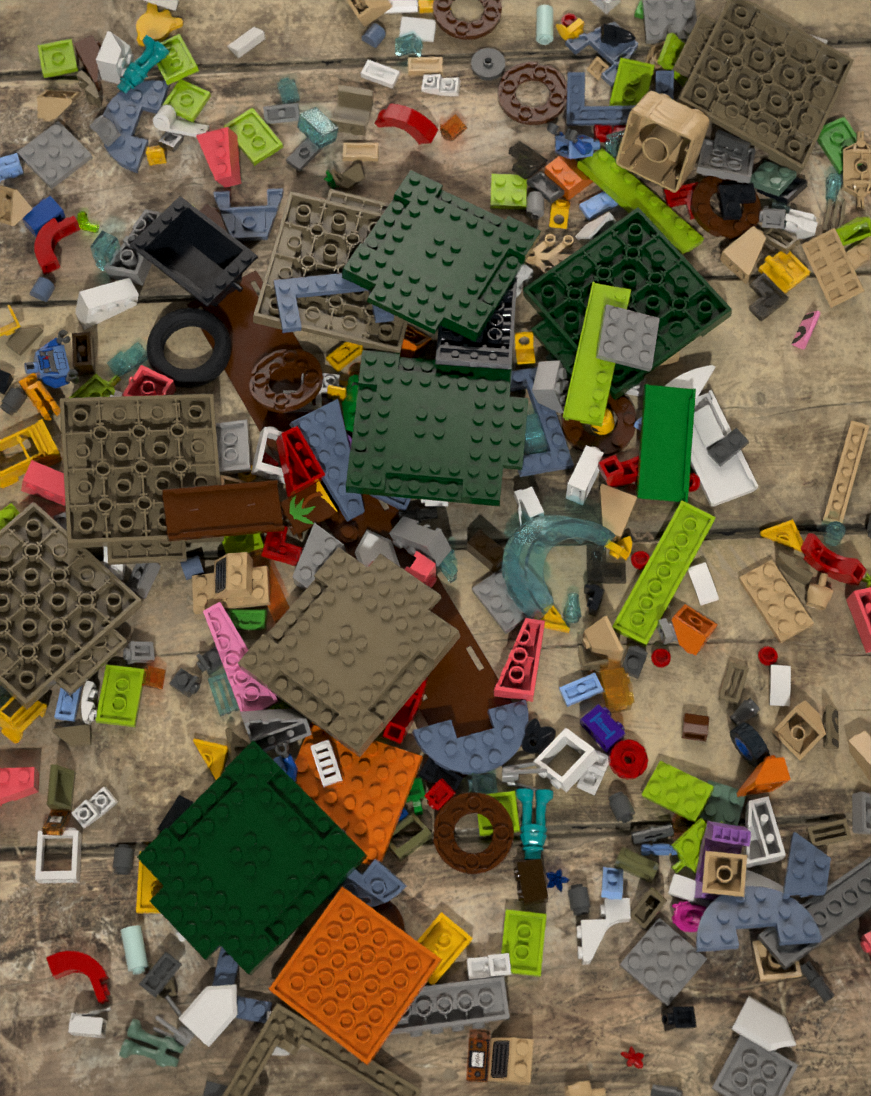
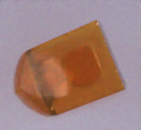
M456 114L445 124H440V133L447 141H454L467 129L466 125Z

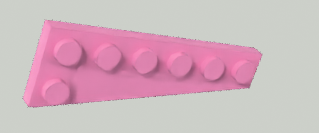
M221 602L204 610L203 614L240 712L266 710L278 703L274 693L240 669L238 662L248 652V648Z

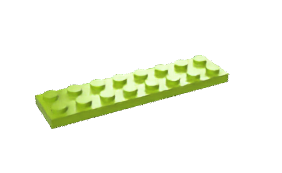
M684 501L680 502L612 626L615 632L644 647L647 646L657 628L658 621L662 619L716 517Z

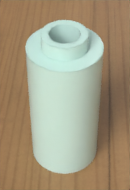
M540 5L536 9V41L542 45H548L553 41V7L550 5Z
M136 925L121 929V936L128 971L133 972V975L144 973L145 969L149 966L141 926Z

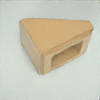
M597 56L586 70L600 81L602 79L601 74L610 66Z

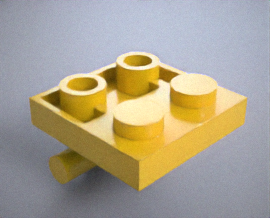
M790 250L788 254L780 251L773 257L768 255L764 259L766 262L758 269L782 296L810 275V271Z

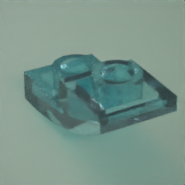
M137 342L125 353L119 352L107 364L114 374L120 377L148 360L147 352Z

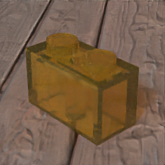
M624 667L600 671L599 679L603 688L606 708L610 713L631 710L632 703H634V695L632 691L629 692L630 678L629 674L625 673Z

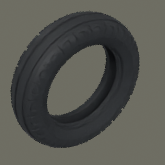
M181 308L166 314L154 325L147 341V357L153 371L172 379L175 386L180 388H196L215 380L226 368L232 350L230 334L224 323L214 314L199 308ZM185 327L202 328L213 337L215 342L214 351L208 361L193 369L177 368L171 365L164 357V347L168 338L175 331Z

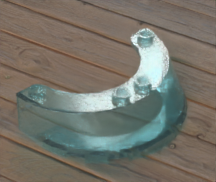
M542 515L526 521L515 530L504 548L502 576L505 579L510 597L531 619L540 620L552 607L554 601L546 587L543 575L544 562L549 551L556 544L568 539H574L580 544L588 540L604 547L616 535L598 523L564 515Z

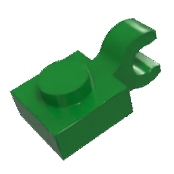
M421 777L414 780L406 803L412 802L416 816L423 814L420 800L426 799L424 797L425 792Z

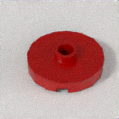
M623 740L616 743L610 750L608 757L609 766L618 777L626 780L635 779L646 770L649 761L648 755H646L644 747L637 741ZM625 757L630 759V763L625 762Z

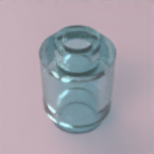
M837 521L829 523L823 534L824 541L831 546L840 544L846 533L845 526Z

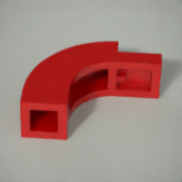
M389 104L387 109H382L379 112L375 121L378 128L397 127L406 131L418 144H431L439 130L426 116L400 104Z
M74 215L64 218L59 223L53 218L38 232L34 251L44 275L61 268L54 250L61 239L80 230Z
M613 455L598 462V469L607 485L610 487H620L636 482L638 478L639 455L623 462H619L617 456Z
M808 533L800 548L805 554L804 560L811 567L839 582L859 586L867 570L858 559L843 557L829 550L812 533Z
M428 677L386 725L383 737L400 744L403 742L422 703Z
M62 951L46 957L52 976L56 980L72 973L84 974L90 979L98 1002L101 1005L109 1002L108 995H110L108 985L106 983L103 984V982L109 980L110 977L103 966L93 957L79 951Z

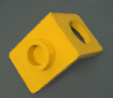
M159 145L146 148L149 166L167 163L164 148Z
M558 199L552 203L549 227L567 229L570 201ZM562 215L564 222L557 224L554 221V217Z
M7 305L15 322L0 328V337L11 335L15 332V329L21 327L10 305Z
M533 332L515 333L517 364L535 363ZM528 337L529 342L527 344H520L519 339Z
M339 380V385H342L344 388L328 385L327 398L338 399V401L343 402L347 397V382Z

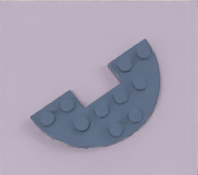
M163 80L143 81L135 86L136 88L130 89L127 94L122 91L119 92L109 102L103 113V116L110 119L121 134L109 147L105 144L104 147L110 157L112 156L120 166L132 172L138 173L149 144L147 139L134 137L135 130L143 111L157 114L165 102L170 84L167 85Z
M526 699L489 709L487 713L493 729L457 738L452 721L448 720L415 729L412 733L424 754H427L440 767L467 775L487 773L507 763L520 748L522 739L526 736L525 727L528 724Z
M375 859L363 874L356 868L333 891L328 899L332 901L343 886L370 907H375L398 896L407 885L379 860Z
M747 886L745 887L744 897L721 895L707 907L697 929L696 951L738 949L739 942L736 929L775 926L779 946L820 943L822 938L813 917L792 897L784 899L782 898L783 892L775 889Z

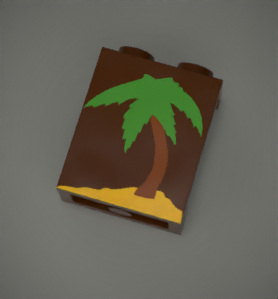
M320 481L280 502L282 518L284 521L288 520L290 523L288 528L293 536L297 535L299 540L303 539L301 533L313 527L314 523L319 524L328 518H331L332 522L339 519L338 512Z

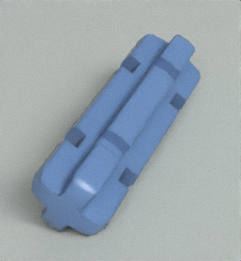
M669 844L641 845V855L650 856V854L653 856L678 855Z

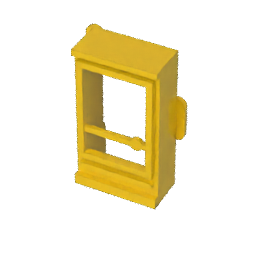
M43 419L0 440V452L20 444L27 457L26 460L0 471V488L3 489L18 482L19 476L27 472L32 460L47 467L62 460ZM30 437L39 451L38 454L29 457L22 443Z
M12 696L0 708V727L2 728L1 733L13 743H19L23 732L40 715L42 718L45 716L47 705L36 701L28 710L21 706L11 717H8L2 711L15 699Z

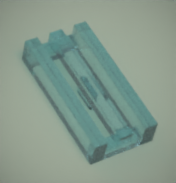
M226 673L209 678L208 682L220 717L226 713L230 714L232 711H239ZM222 679L225 680V683H226V686H227V689H228V692H229V695H230V698H231V701H232V704H233L232 707H229V704H228V701H227V698H226V695H225V692H224V689H223V686H222V683H221V680H222ZM216 681L226 708L223 710L213 684Z

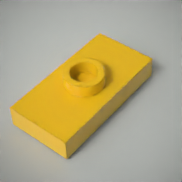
M344 342L326 357V361L339 372L362 354L363 346Z

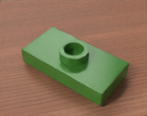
M228 609V616L237 630H266V610Z

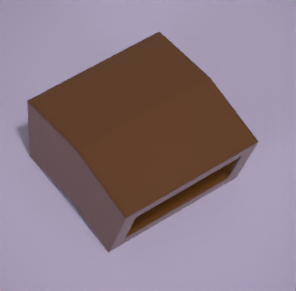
M685 713L683 716L681 738L706 742L710 716Z

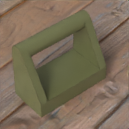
M52 764L50 767L47 806L51 811L72 812L76 773L73 770Z
M413 812L397 823L393 836L413 821L420 828L421 832L398 849L391 841L388 846L399 862L432 838V833Z
M622 847L614 867L624 869L625 872L652 883L660 864Z

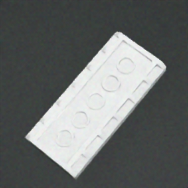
M712 390L698 396L695 401L694 413L709 405L723 436H727L731 429ZM693 424L691 466L694 473L700 478L701 488L710 506H717L755 491L758 488V484L742 451L740 450L720 467L708 455L707 451L713 446L704 447Z

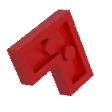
M698 182L682 185L676 193L664 189L663 194L667 206L672 208L686 205L690 220L694 219L691 211V196Z
M284 526V531L266 533L261 556L297 566L303 548L285 543L288 527Z

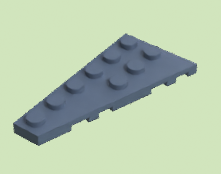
M336 399L292 421L290 426L291 428L299 427L325 473L322 479L348 522L363 514L365 510L361 494L346 493L350 447L339 401Z

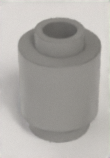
M537 191L530 192L526 198V215L533 220H538L544 216V197L541 192Z

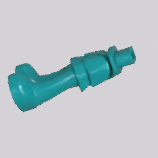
M148 35L142 40L145 45V51L138 59L130 63L123 74V78H120L121 82L117 88L125 94L142 83L148 77L147 73L169 54L168 49L158 41L155 42Z
M531 789L516 790V798L522 804V827H520L522 833L520 837L523 846H526L522 849L525 851V860L540 859L541 851H544L543 846L547 837L545 834L547 831L545 825L547 803L553 799L554 791L541 789L535 793L536 824H532L534 791Z

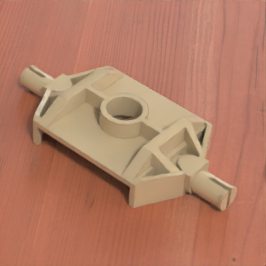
M857 131L856 143L844 148L842 151V190L857 198V208L860 209L861 207L863 209L865 208L864 198L871 194V145L864 141V131H861V133ZM864 164L866 170L859 171L857 165Z

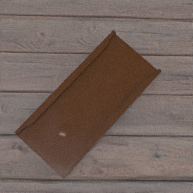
M271 480L162 490L168 542L284 531L277 486L278 481Z

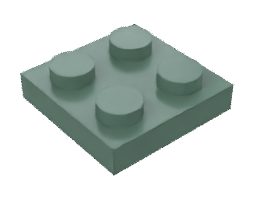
M764 161L751 175L750 183L747 184H754L756 189L780 196L796 178L797 172L772 162Z
M708 780L707 783L714 786V790L698 819L701 818L705 822L720 823L722 821L724 824L738 826L746 796L737 797L736 793L739 789Z

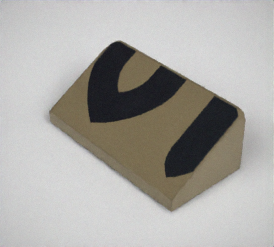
M827 705L823 710V726L826 735L823 737L824 749H838V711L831 705Z

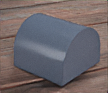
M373 23L361 38L365 43L377 48L386 37V34L381 26Z
M39 277L30 291V295L47 302L55 286L48 279Z
M198 555L180 562L186 580L192 579L194 575L205 574Z

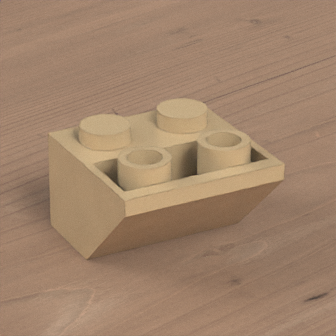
M346 0L364 27L393 7L389 0Z

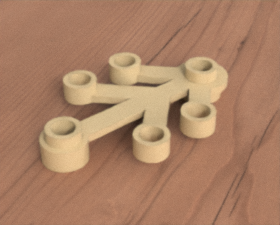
M547 234L545 240L536 248H533L530 253L534 256H528L525 263L535 265L545 274V271L552 269L572 255L560 253L573 245L574 238L571 235H566L563 237V242L549 253H541L548 246H553L556 241V237L553 234ZM541 260L548 261L552 266H546Z

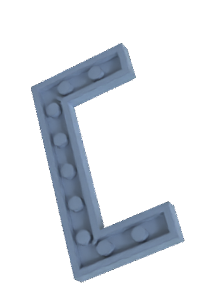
M656 71V92L667 94L672 99L674 98V71ZM585 72L567 73V126L627 124L629 113L635 106H585Z
M342 273L274 280L273 284L282 333L301 331L302 327L296 298L368 290L342 278ZM372 305L375 323L394 321L393 314Z
M538 367L512 371L510 392L527 389L548 452L523 456V468L518 470L520 477L570 469L574 465L556 411L537 403L532 392Z
M222 947L212 986L235 985L239 965ZM237 996L238 1015L235 1018L265 1024L267 1012H271L273 1003Z

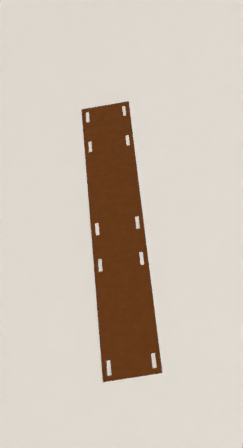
M254 271L242 277L240 286L243 287L242 292L235 290L228 294L216 307L212 305L206 307L197 299L188 303L187 306L188 308L202 307L203 310L217 316L226 326L230 334L232 350L229 362L224 370L259 431L261 432L264 427H275L278 431L285 432L291 429L290 423L310 412H272L259 406L249 388L251 372L261 359L275 351L282 349L296 351L297 349L303 350L293 332L282 333L281 329L253 323V315L259 297L250 282L255 280L260 290L263 285L258 272ZM201 328L214 351L215 342L213 337ZM295 368L282 369L271 377L269 388L276 394L283 393V391H297L301 387L302 372ZM322 394V406L333 401V399L327 398V394ZM316 398L312 400L313 406H316ZM346 430V433L352 438L353 433ZM267 438L266 443L279 463L280 468H282L276 440ZM323 480L320 481L339 515V519L332 522L331 518L325 521L334 537L344 544L346 553L357 560L355 550L367 529L391 540V542L393 541L389 533L399 522V510L387 504L390 509L384 511L377 498L361 494L365 512L347 522ZM349 524L356 527L358 537L354 542L344 543L340 539L339 530L342 526ZM393 544L400 567L402 569H405L406 566L410 568L416 558L403 547L399 549ZM436 575L437 581L431 588L441 595V599L432 608L431 612L459 630L460 638L427 676L429 679L425 688V695L428 699L422 701L419 710L429 726L451 720L456 737L460 738L493 729L487 711L511 704L512 701L509 698L494 696V689L499 679ZM472 647L484 669L478 670L466 648ZM456 772V774L463 778L468 776L467 774Z

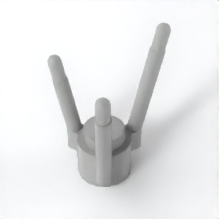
M534 761L503 766L502 782H508V787L531 789L536 792L537 788L516 783L515 781H519V774L546 773L547 769H520L536 766Z
M166 996L165 999L177 1016L180 1017L182 1015L181 1011L171 998ZM155 1017L157 1021L172 1031L174 1036L157 1027H154L153 1030L164 1037L171 1036L175 1038L176 1042L184 1047L195 1036L188 1027L181 1025L177 1030L161 1017Z

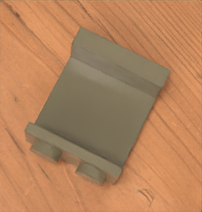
M339 85L334 117H330L331 130L339 133L346 132L365 136L374 102L373 90Z

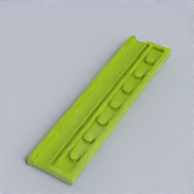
M603 148L593 153V156L578 161L577 168L624 210L631 213L639 207L682 255L702 244L704 238L628 170L618 166L616 160Z
M592 283L563 413L565 420L569 421L571 419L580 421V423L602 427L616 363L596 358L603 311L606 304L628 309L631 289Z

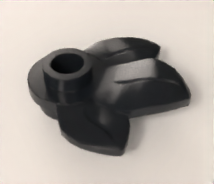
M537 718L532 719L525 727L526 736L522 739L523 750L529 754L537 753L540 755L555 739V729L549 726L541 727Z

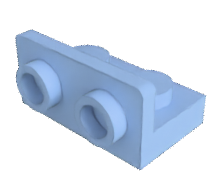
M17 153L0 158V182L24 174Z

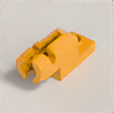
M35 373L18 381L44 420H52L47 412L49 410H52L56 417L60 414L59 406L43 383L37 380Z

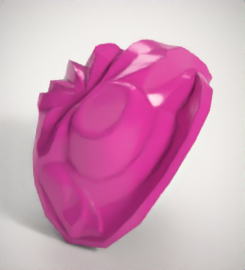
M689 901L673 904L671 907L675 908V911L671 917L672 923L676 924L684 932H696L707 907L690 904Z

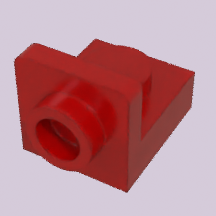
M440 779L424 797L428 800V805L438 811L456 792L444 779Z

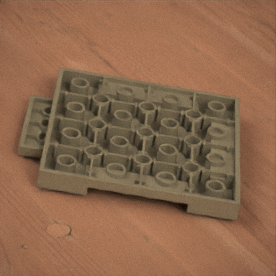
M726 0L717 20L701 12L672 70L687 77L677 102L691 109H699L709 118V121L769 154L768 159L796 171L797 175H799L805 168L854 60L750 0Z
M329 189L327 200L290 191L253 315V323L282 330L273 284L274 280L343 273L346 263L359 244H363L390 203ZM369 291L296 298L302 327L301 331L362 345L363 350L400 353L408 321L394 315V321L375 323L372 304L367 302Z
M213 394L60 398L68 548L107 547L108 565L184 562L187 560L186 543L224 541V537L168 542L162 500V490L220 485Z
M35 502L30 504L0 530V685L27 710L56 683L70 696L128 644L127 640L116 629L142 606V599L86 548H68L67 531Z
M338 547L314 575L315 580L268 634L261 635L241 658L238 665L241 670L357 756L361 757L458 641L460 633L459 630L431 612L432 608L441 599V595L381 553L367 567Z

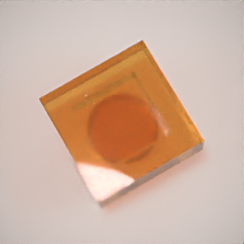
M145 666L142 686L158 690L163 689L166 670Z

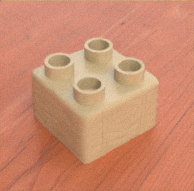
M649 91L629 113L617 154L616 164L676 193L696 166L709 127V118L699 109H691L673 100L667 94Z

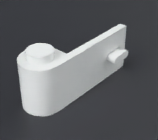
M163 105L153 118L154 126L161 131L196 137V135L206 133L210 129L209 125L177 120L176 111L169 105Z

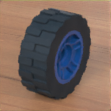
M742 722L730 731V737L735 748L753 767H757V765L764 761L765 757L770 756L766 743L748 723Z

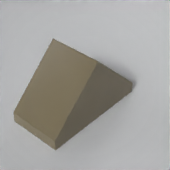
M651 887L630 913V917L645 929L665 906L667 899Z

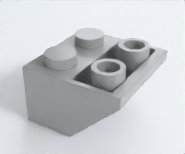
M560 360L539 362L532 388L537 403L558 413H564L570 386L566 369L563 368Z

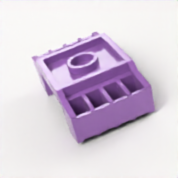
M707 821L698 859L694 898L714 901L721 896L718 894L702 893L705 851L741 854L743 846H750L751 831L746 827Z

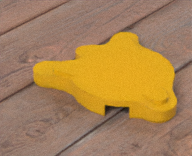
M148 3L147 11L140 16L136 23L137 43L140 46H145L142 40L146 35L154 41L159 40V42H162L173 30L183 26V20L172 17L169 10L158 12L156 4Z

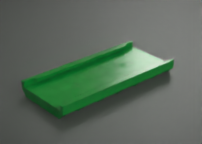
M644 385L637 499L688 502L696 389Z

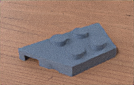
M793 832L791 836L782 898L789 899L791 895H799L800 897L824 895L827 890L831 858L796 832Z

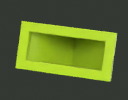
M857 217L836 229L843 246L871 236L870 217Z

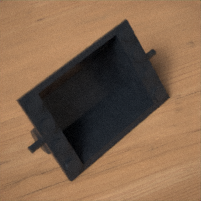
M181 196L156 219L148 215L146 220L151 224L129 244L131 248L206 307L210 305L216 307L228 294L235 290L242 292L243 287L240 286L242 274L258 258L255 253Z

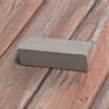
M298 103L263 107L266 124L300 121Z
M158 563L136 564L126 586L138 597L145 599L161 566Z
M862 791L852 795L853 833L871 834V793Z

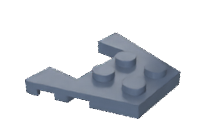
M612 22V23H609V24H608V25H613V26L620 27V26H619L617 23H615V22ZM601 27L594 29V32L583 33L578 38H570L565 41V45L575 55L590 45L612 66L601 74V78L611 87L614 86L620 58L631 59L638 48V42L635 40L629 43H619L617 46L601 43Z
M283 188L267 189V206L230 207V191L213 192L228 233L238 241L268 240L284 191Z

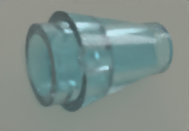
M830 173L826 178L825 199L827 201L828 199L836 201L843 184L842 175Z
M577 593L568 594L562 613L564 620L568 623H577L582 617L579 595Z

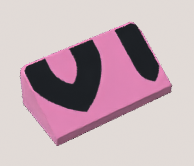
M820 311L806 314L803 317L793 339V346L802 350L806 348L819 319Z

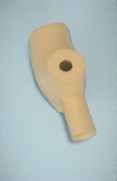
M820 574L818 584L809 583L806 592L807 606L818 610H826L833 594V589L825 587L828 578L827 574Z
M587 1080L566 1086L565 1096H606L605 1088L592 1089L590 1081Z

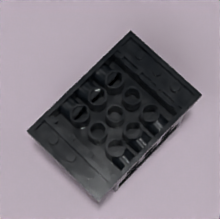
M515 277L476 342L448 328L439 326L435 364L511 370L517 277Z

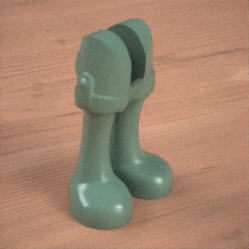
M133 1019L129 1026L127 1037L158 1047V1049L155 1050L141 1046L125 1039L119 1056L128 1058L130 1055L137 1054L156 1060V1065L177 1067L179 1059L166 1055L165 1051L168 1049L171 1052L182 1054L184 1046L176 1042L175 1038L171 1036L161 1038L145 1032L141 1028L140 1021Z

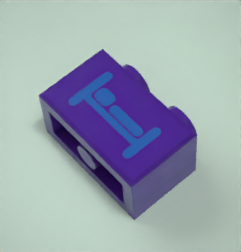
M598 704L581 718L580 725L607 753L616 743L624 739L625 728L620 722H615L611 718L612 715L606 707L602 708Z

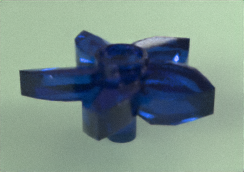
M561 868L556 873L546 872V876L549 879L547 888H553L556 885V888L562 892V883L570 881L569 878L562 876Z

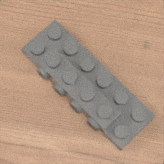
M504 976L424 986L390 1035L410 1033V1037L423 1036L425 1031H431V1034L444 1033L443 1029L452 1028V1032L463 1031L464 1026L472 1025L473 1029L485 1028L486 1023L510 1019Z

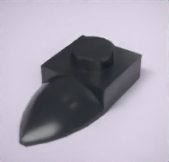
M608 24L601 26V43L617 46L619 43H629L636 39L632 33L624 28Z

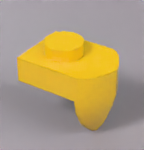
M579 18L567 28L561 24H556V29L565 41L570 38L575 39L580 34H583L584 21Z
M628 536L616 544L608 540L604 547L609 550L608 554L617 560L621 558L626 561L632 550V539Z

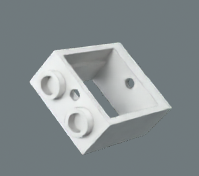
M264 427L259 435L251 474L270 480H277L285 484L282 468L262 463L267 438L277 440L283 432L278 431L275 427Z
M586 445L568 482L566 499L584 505L600 471L598 469V462L603 460L604 453L599 448Z
M565 728L534 760L537 769H547L546 773H538L542 778L545 779L547 777L556 789L559 790L561 788L567 792L597 761L598 756L592 746ZM567 744L582 756L561 777L547 765Z
M45 828L44 831H38L35 880L38 883H80L82 834L76 828H64V831H56L55 828ZM73 838L71 871H43L45 839Z

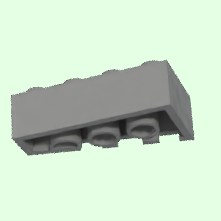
M144 210L132 227L133 231L124 238L123 245L119 250L115 251L111 262H107L104 267L110 279L123 280L130 278L134 284H144L152 263L131 248L129 244L151 224L146 220V217L150 215L156 219L162 214L161 212Z

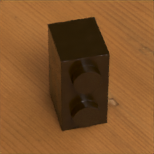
M91 332L72 333L73 367L79 373L77 376L96 374L94 340Z
M481 530L467 542V551L493 573L503 568L508 562L509 553Z
M541 858L517 862V868L513 869L515 881H519L520 889H517L519 901H523V906L547 903L549 898Z

